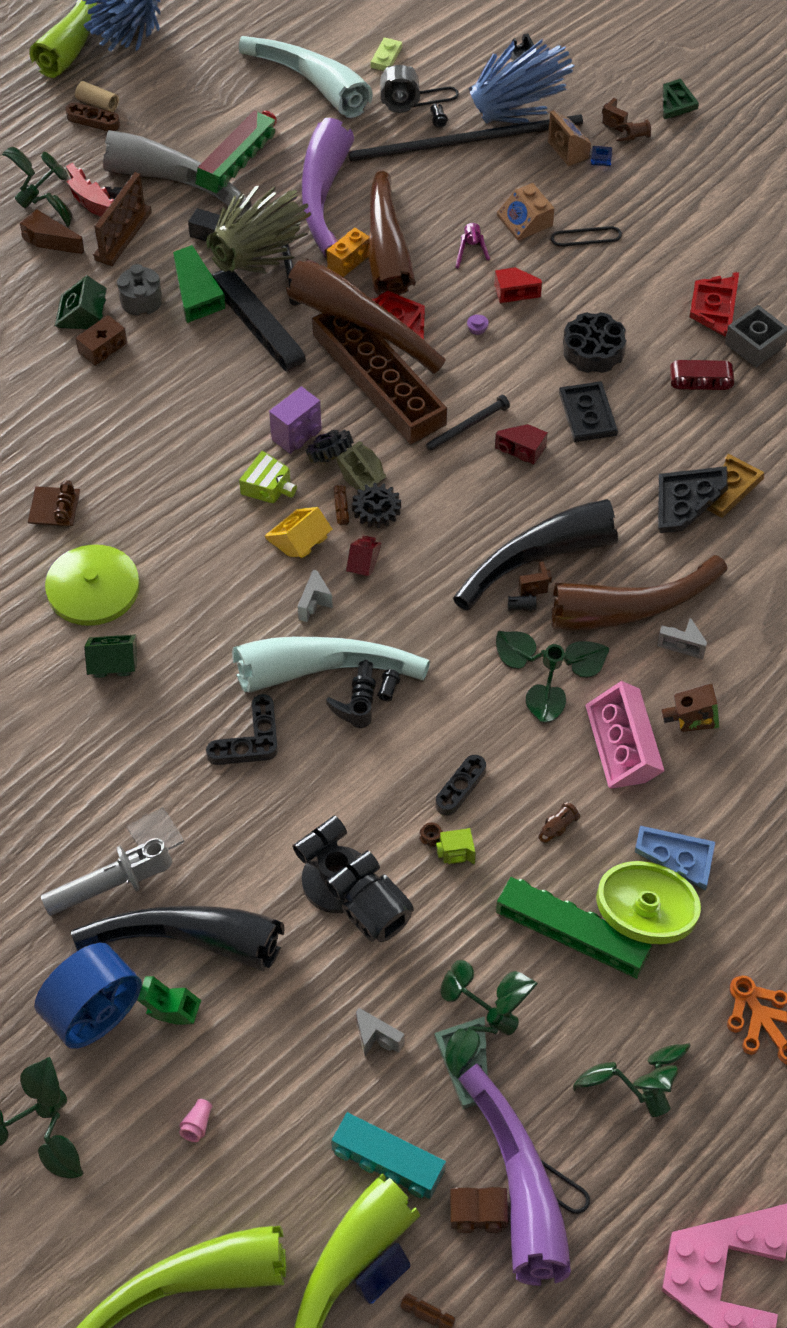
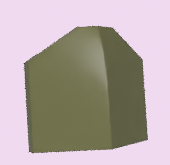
M358 441L348 448L346 452L336 457L344 480L356 490L361 489L364 491L366 484L371 488L373 483L377 484L386 478L379 458L371 449L364 446L361 441Z

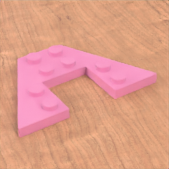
M787 1204L672 1232L662 1291L666 1295L678 1301L682 1308L691 1315L694 1314L708 1328H776L778 1314L723 1302L720 1299L728 1249L784 1262L787 1250Z

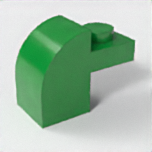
M145 976L137 999L138 1002L147 1008V1015L159 1021L176 1025L194 1024L201 1003V999L187 988L169 989L154 976Z

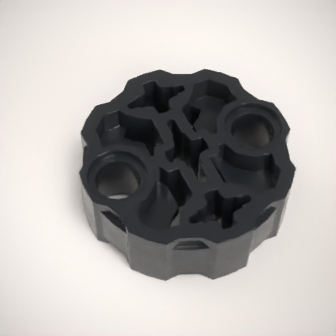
M586 312L577 315L576 319L568 322L564 329V358L582 372L597 371L604 373L612 370L613 366L621 363L625 356L627 340L625 339L626 329L624 325L614 320L611 315L602 312L597 314Z

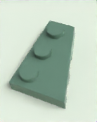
M485 1016L434 1034L462 1109L477 1104L458 1080L459 1078L455 1077L449 1070L445 1057L446 1047L450 1038L458 1029L462 1028L467 1031L470 1026L485 1027ZM477 1032L480 1037L478 1051L472 1061L462 1071L461 1076L475 1064H478L488 1076L485 1032Z

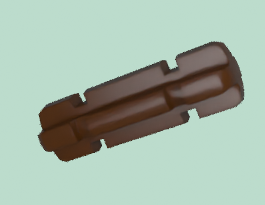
M344 485L334 486L337 523L339 525H347L349 523L346 487Z
M409 1293L402 1299L400 1305L402 1310L408 1313L413 1312L414 1316L433 1326L437 1324L439 1328H453L455 1324L454 1316L446 1312L442 1314V1310L423 1300L417 1301V1297Z

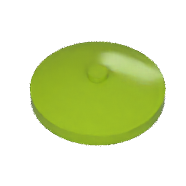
M85 545L68 551L54 562L48 571L45 581L48 602L54 612L68 622L84 626L101 625L121 617L134 604L140 588L138 571L134 562L124 552L106 545Z
M632 861L612 867L601 878L596 895L598 909L610 926L631 939L650 944H668L684 939L696 927L701 912L700 900L693 886L677 872L651 862Z

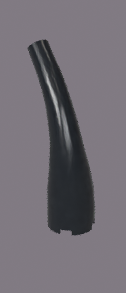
M604 499L567 509L536 524L505 543L489 556L464 582L453 597L455 604L459 608L469 611L491 584L523 564L559 554L617 544L618 532L614 526L613 518H615L610 500Z
M168 906L141 909L106 917L70 931L77 951L91 944L107 943L124 938L167 937L202 947L264 972L265 967L270 969L279 954L281 947L277 946V939L279 934L284 935L285 928L281 921L241 909L210 906Z

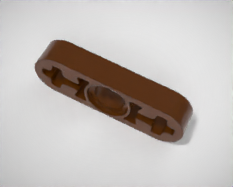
M70 103L65 108L67 119L70 122L104 131H116L120 128L119 115L115 112L80 103ZM93 115L98 116L97 118H94V119H89V118H88L89 116H93Z

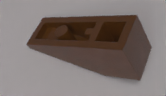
M37 209L20 222L21 236L27 243L45 249L78 254L85 252L80 235Z

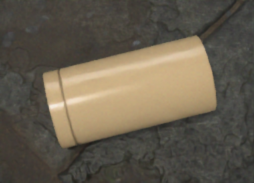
M81 81L75 91V98L81 102L111 112L117 109L119 103L117 94L85 81Z

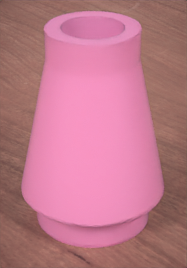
M198 1099L195 1106L180 1123L181 1129L179 1133L184 1139L190 1142H199L200 1138L205 1136L209 1114L212 1109L210 1102Z

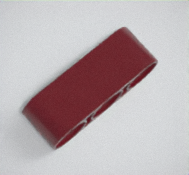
M676 360L670 365L671 386L675 389L728 390L734 386L733 365L729 361Z

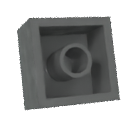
M757 305L728 325L725 344L757 368L786 347L787 326Z

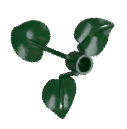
M7 148L2 155L11 159L28 175L24 184L20 187L21 191L15 195L16 201L23 208H27L31 203L36 204L38 201L46 198L61 216L66 226H70L72 212L57 195L52 196L51 193L38 197L39 190L37 189L53 172L59 179L66 180L68 178L67 171L57 163L53 156L43 152L41 158L51 170L35 185H28L31 177L35 174L31 161L18 148Z
M498 631L496 635L498 655L508 667L521 669L526 665L527 660L533 662L543 657V664L549 669L547 685L537 684L532 686L525 698L528 710L543 723H548L558 718L566 705L564 690L559 687H551L554 670L560 668L564 661L566 665H572V671L576 675L584 678L593 677L600 672L609 653V647L589 641H578L570 644L565 652L560 645L552 644L546 650H541V653L533 656L536 652V643L530 635L518 631Z
M457 960L452 964L451 969L448 970L441 984L440 992L442 998L447 1002H454L463 992L489 1011L486 1019L490 1027L470 1026L467 1031L460 1028L452 1035L446 1047L445 1057L447 1066L455 1077L460 1078L462 1071L472 1061L478 1051L480 1037L477 1032H491L496 1035L500 1031L509 1036L516 1031L519 1019L511 1012L538 984L536 981L520 972H510L500 982L496 991L498 999L495 1001L497 1008H492L466 989L474 977V970L471 964L464 960Z
M690 1043L670 1045L652 1053L648 1058L649 1065H655V1070L639 1077L633 1084L619 1069H616L617 1065L615 1062H607L595 1065L581 1074L574 1083L573 1090L602 1084L613 1075H617L638 1097L640 1103L645 1102L651 1117L664 1115L671 1109L664 1092H671L673 1081L678 1075L679 1070L675 1065H663L679 1060L685 1055L691 1045ZM638 1089H642L643 1094H641L638 1091Z
M47 1057L29 1065L20 1075V1082L24 1092L30 1098L37 1099V1103L7 1121L3 1120V1114L0 1110V1146L9 1137L5 1126L15 1123L36 1110L40 1117L52 1118L44 1136L46 1143L42 1144L38 1149L42 1164L54 1175L63 1178H77L84 1173L81 1169L80 1158L75 1146L68 1138L61 1135L50 1137L56 1121L60 1118L58 1111L67 1104V1097L60 1089L50 1057Z

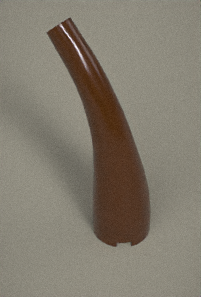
M379 171L373 178L370 202L369 262L374 291L378 295L381 294V291H390L401 295L409 291L408 287L410 285L415 286L416 281L410 251L395 212L392 199L391 176L385 171Z
M306 259L305 262L298 261L292 268L288 276L292 279L290 288L286 287V292L290 299L377 334L411 356L432 374L437 373L444 365L446 359L425 340L340 274L309 259Z
M713 555L690 575L677 581L654 587L634 588L555 583L553 596L555 597L554 607L551 609L552 627H554V630L564 631L597 630L655 616L681 605L704 591L727 571V564L720 556Z

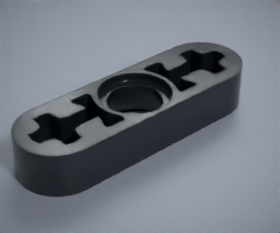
M468 756L437 794L436 809L440 814L445 816L454 814L484 777L486 761L482 756ZM476 764L479 765V769H478V768H475V769L472 771L471 777H470L469 773H470V770H471V766L474 767V766H476ZM462 780L468 784V787L460 790L454 784ZM452 793L453 797L451 799V804H446V806H444L443 801L447 802L450 799Z

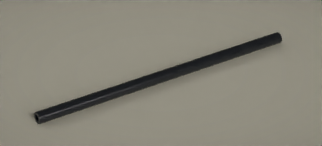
M582 114L567 116L574 125L583 124ZM550 119L349 151L350 161L544 131L549 130Z

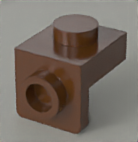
M613 98L603 106V124L614 128L617 124L627 123L628 112L617 108L616 98ZM623 127L614 128L620 132L625 130Z
M539 562L538 573L519 576L518 591L520 596H529V594L536 596L548 593V585L552 583L550 569L546 570L544 562Z

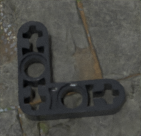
M260 694L252 700L254 736L211 741L206 746L207 759L210 763L224 765L266 761L273 759L277 755L278 746L274 702L269 695ZM260 704H265L266 715H261ZM261 723H269L271 728L268 731H261L258 729V726ZM253 745H256V752L253 753ZM264 745H269L268 751H264ZM239 746H246L249 749L245 754H238L235 750ZM228 748H231V755H228ZM220 749V755H215V750Z

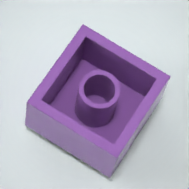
M302 386L269 411L271 439L289 454L301 448L306 441L316 436L322 430L320 400Z

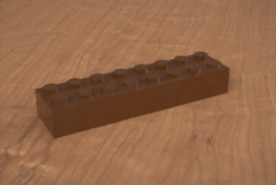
M324 313L312 317L313 336L410 445L447 425V407L384 338L358 325Z

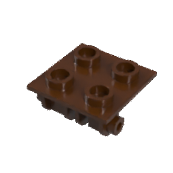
M64 480L60 484V488L35 486L28 524L73 526L80 489H74L70 480Z

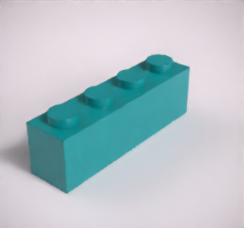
M348 1112L345 1114L331 1140L332 1150L337 1157L345 1161L351 1159L359 1163V1167L368 1173L375 1171L379 1174H384L386 1181L390 1178L397 1185L400 1184L408 1188V1191L418 1198H423L424 1196L431 1199L445 1172V1160Z

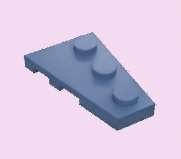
M640 826L635 853L677 872L687 881L706 891L715 842Z

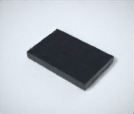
M602 381L559 388V395L574 442L617 436L618 429Z

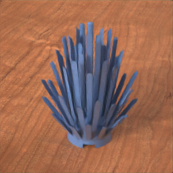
M82 0L86 1L85 5L101 3L88 10V14H92V20L86 22L84 27L92 35H99L104 32L101 35L104 39L99 45L103 46L110 40L113 43L108 48L109 51L115 48L125 34L126 36L121 41V45L126 42L125 48L129 47L138 26H140L135 51L141 46L145 23L146 37L151 35V28L154 30V24L157 31L160 29L155 15L156 11L160 15V9L157 7L158 2L161 3L160 0Z
M541 39L515 61L509 62L499 73L498 71L511 58V53L515 50L514 41L506 48L494 65L493 63L497 55L493 53L476 84L469 88L477 109H479L480 113H483L482 119L486 124L492 121L527 123L529 120L526 118L508 116L548 114L546 111L531 112L547 109L546 106L509 109L539 101L542 98L567 90L564 88L566 86L564 83L555 87H548L564 80L561 77L573 72L571 69L575 66L573 64L563 68L570 64L572 59L569 58L560 64L557 62L569 55V52L566 51L556 56L565 51L566 47L561 48L558 45L549 51V48L544 50L547 47V44H544L536 50L535 48L543 42V39Z

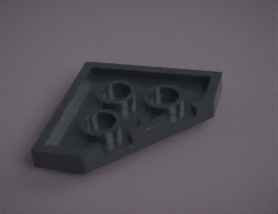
M727 466L659 474V532L683 531L728 490Z

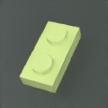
M383 38L371 60V68L384 71L386 67L393 66L402 49V42Z

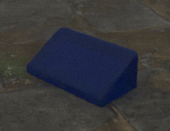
M398 1242L394 1243L356 1280V1291L369 1304H373L411 1266L410 1261Z

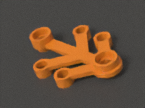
M742 975L734 978L729 989L731 995L735 998L733 1013L727 1022L728 1029L734 1033H738L743 1029L744 1019L742 1014L746 1003L751 1009L752 1015L748 1035L742 1044L743 1051L749 1055H753L758 1051L760 1046L758 1036L760 1026L762 1025L779 1049L778 1057L780 1061L787 1064V1057L784 1055L787 1052V1040L772 1021L775 1020L787 1024V1012L762 1006L757 999L769 1000L774 1007L781 1009L787 1004V993L782 990L773 991L757 987L748 976ZM744 987L746 988L747 992H741L738 990V988ZM775 997H782L784 1002H778ZM731 1021H738L740 1026H733ZM752 1042L756 1047L749 1048L746 1043Z

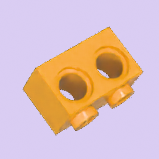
M354 227L327 249V268L340 274L342 277L346 276L369 257V236Z

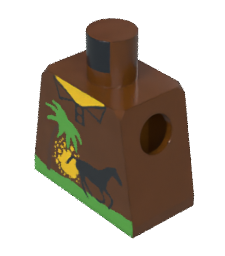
M713 684L677 693L674 695L675 706L661 709L664 723L678 721L680 731L682 732L719 728L718 704Z

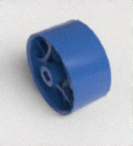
M91 944L72 954L49 975L38 991L34 1008L36 1013L67 1047L78 1049L99 1040L124 1019L138 999L142 982L136 973L108 944Z

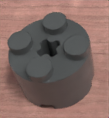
M395 65L384 69V73L380 78V96L382 103L389 110L397 113L407 112L419 102V78L413 67Z
M134 264L118 278L117 286L121 306L127 313L140 315V313L147 312V314H151L161 306L160 278L152 269L142 267L140 264Z

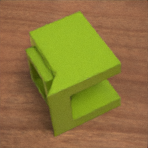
M470 828L440 832V842L436 843L438 858H443V862L448 864L466 862L467 860L475 865L476 852Z

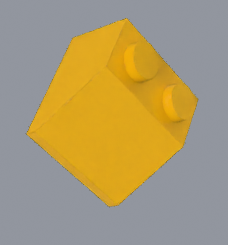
M319 507L303 508L293 511L268 532L265 538L287 556L303 558L312 551L311 548L315 544L325 541L328 537L327 534L333 529Z

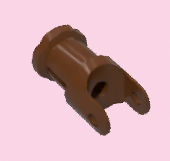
M648 119L641 123L633 124L632 122H627L614 126V128L623 127L626 130L627 137L617 139L616 141L618 142L630 141L642 136L646 138L651 137V125Z
M565 801L556 814L546 818L545 825L538 836L539 840L547 843L553 837L564 834L567 826L573 821L580 819L577 808Z

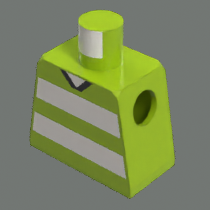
M264 451L259 453L239 479L240 494L269 503H275L281 494L292 498L297 490V485L290 483V469Z

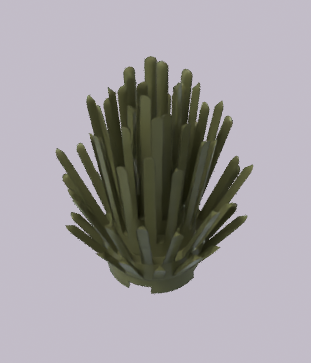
M258 186L254 187L240 207L239 205L244 199V194L241 192L237 201L236 196H234L227 211L225 207L222 208L215 231L207 237V248L211 247L214 257H212L214 263L224 272L228 270L233 272L238 269L267 274L263 267L247 265L280 264L279 260L294 259L295 257L292 255L261 258V256L285 252L287 248H275L294 242L293 240L308 234L301 233L295 236L296 232L300 230V221L311 216V212L307 214L302 212L308 208L307 203L298 208V204L293 201L298 197V194L294 195L297 190L288 191L270 203V200L276 195V192H273L276 188L274 186L242 216H239L256 193Z

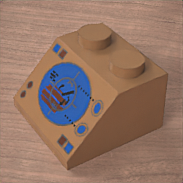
M554 110L550 111L548 143L568 167L589 159L590 140L580 132L579 127L574 125L569 118Z
M530 183L516 189L497 211V216L519 241L552 227L554 207L534 183Z

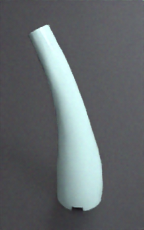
M241 36L239 42L240 54L272 60L299 72L315 85L324 97L347 118L361 115L364 112L362 109L366 106L367 102L371 104L373 97L371 87L347 66L295 45L275 40Z
M279 637L246 643L232 649L233 663H237L240 673L236 674L244 692L248 691V693L325 670L359 667V662L365 659L373 663V668L393 669L400 674L419 680L425 679L430 665V660L400 649L344 638Z

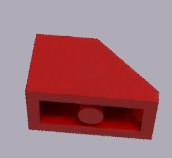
M516 267L495 270L494 286L500 303L541 297V279Z

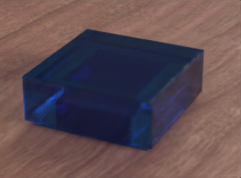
M593 146L591 165L611 167L613 147Z

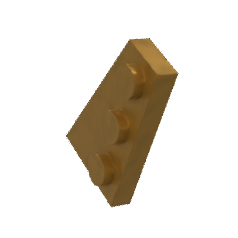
M727 454L724 464L728 470V490L706 509L721 518L764 479L763 471L730 454Z

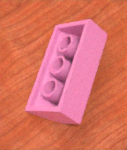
M620 681L585 705L609 788L613 789L646 783L664 772L639 688Z

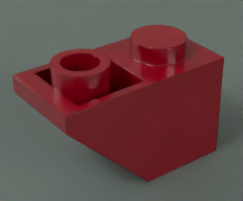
M529 424L499 430L495 435V448L535 465L547 446L548 432Z
M362 536V538L351 543L346 571L366 576L372 574L382 543L376 542V538L371 536Z

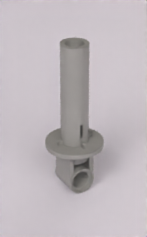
M151 839L126 852L121 846L116 847L120 857L116 862L42 894L41 899L49 916H52L126 882H131L136 892L139 891V881L164 872L171 866L172 858L164 842L161 839Z

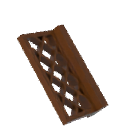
M134 172L94 226L98 249L93 254L95 261L113 267L152 213L151 206L146 205L144 202L140 173Z

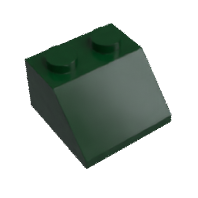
M88 275L83 277L61 294L55 327L88 329L103 318L102 311L106 302L107 288Z
M136 634L88 638L84 646L87 675L93 674L94 678H102L108 676L107 673H117V676H129L132 674L131 672H135L137 668Z

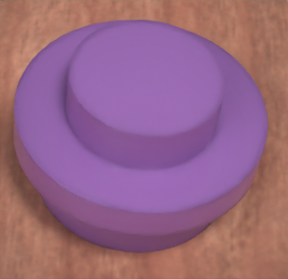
M473 315L467 320V327L475 335L483 334L488 328V319L483 315Z

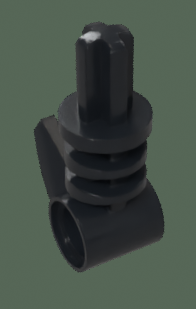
M366 659L359 662L358 676L352 679L353 695L351 696V702L344 704L330 697L326 699V704L334 714L350 722L356 728H365L370 725L372 720L371 704L373 703V690L376 687V681L372 678L373 663Z

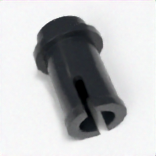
M437 103L433 104L430 107V112L433 116L432 123L434 126L442 128L447 124L448 117L444 114L441 104L438 103V107Z
M529 594V596H508V611L530 610L532 612V610H537L536 596H532V594Z
M387 669L382 674L383 681L377 694L379 699L387 702L392 701L396 684H399L401 680L400 674L397 671Z

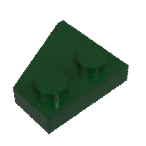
M681 79L663 84L664 120L698 109L699 102Z

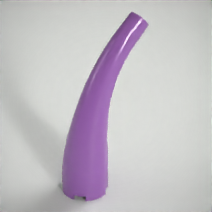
M324 118L323 122H318L306 151L302 175L303 205L305 203L308 204V208L304 212L306 214L311 212V216L306 218L315 242L326 258L327 249L336 243L337 240L325 224L323 214L324 203L334 178L354 142V134L351 129L347 131L341 126L343 122L334 118Z
M475 1064L458 1080L487 1119L497 1139L505 1162L511 1205L513 1273H516V1280L528 1285L541 1286V1279L554 1278L555 1284L562 1282L571 1273L570 1255L565 1224L554 1190L536 1148L518 1116L491 1079L478 1064Z

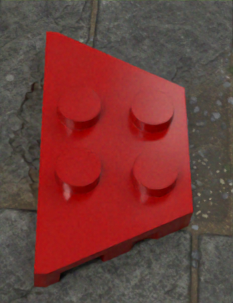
M734 272L732 277L723 279L721 276H715L711 279L696 280L689 318L726 337L728 325L733 321L739 272Z
M386 291L377 298L372 299L424 340L425 305L390 291Z

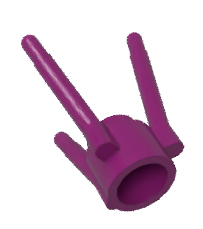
M476 223L467 224L464 227V235L461 236L456 269L460 267L466 242L470 245H475L479 242L486 260H490L480 226Z

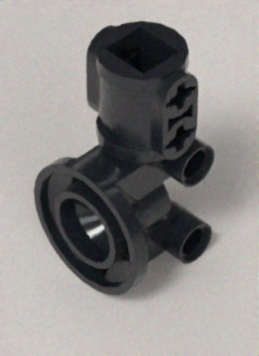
M334 815L292 846L297 857L305 863L302 872L304 894L310 903L320 910L329 913H345L369 941L374 942L377 939L378 942H385L397 935L405 927L411 918L414 907L407 896L388 876L382 874L379 877L377 874H374L380 870V865L371 852L366 850L361 854L352 848L338 846L337 841L347 835V830L341 820ZM331 866H344L337 872H332L327 869Z

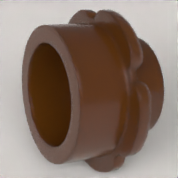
M430 822L420 829L419 833L421 836L419 839L424 845L428 844L434 847L436 843L440 842V832L443 831L438 824Z

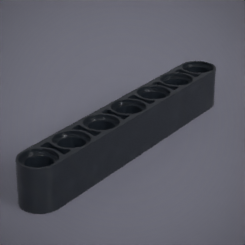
M220 270L212 274L224 293L225 302L284 371H288L306 362L305 354L301 347L235 271L231 272L228 270L224 272Z

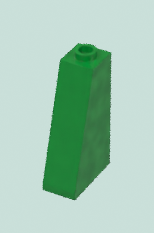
M193 245L174 251L175 269L185 321L189 323L226 309L223 291Z

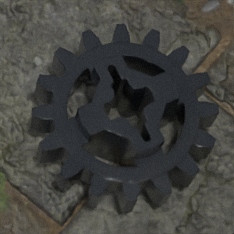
M344 429L340 432L339 430H331L328 433L318 435L313 444L308 445L305 451L310 462L316 463L320 461L326 463L335 459L341 453L346 452V448L352 447L351 444L354 441L349 430L346 431Z
M373 483L371 488L366 484L364 491L358 489L357 495H353L352 511L354 512L355 519L360 518V524L368 522L369 528L373 524H376L377 528H380L383 523L385 526H389V520L395 522L396 516L401 514V499H399L398 492L394 493L393 487L386 489L384 483L381 487H377V484Z

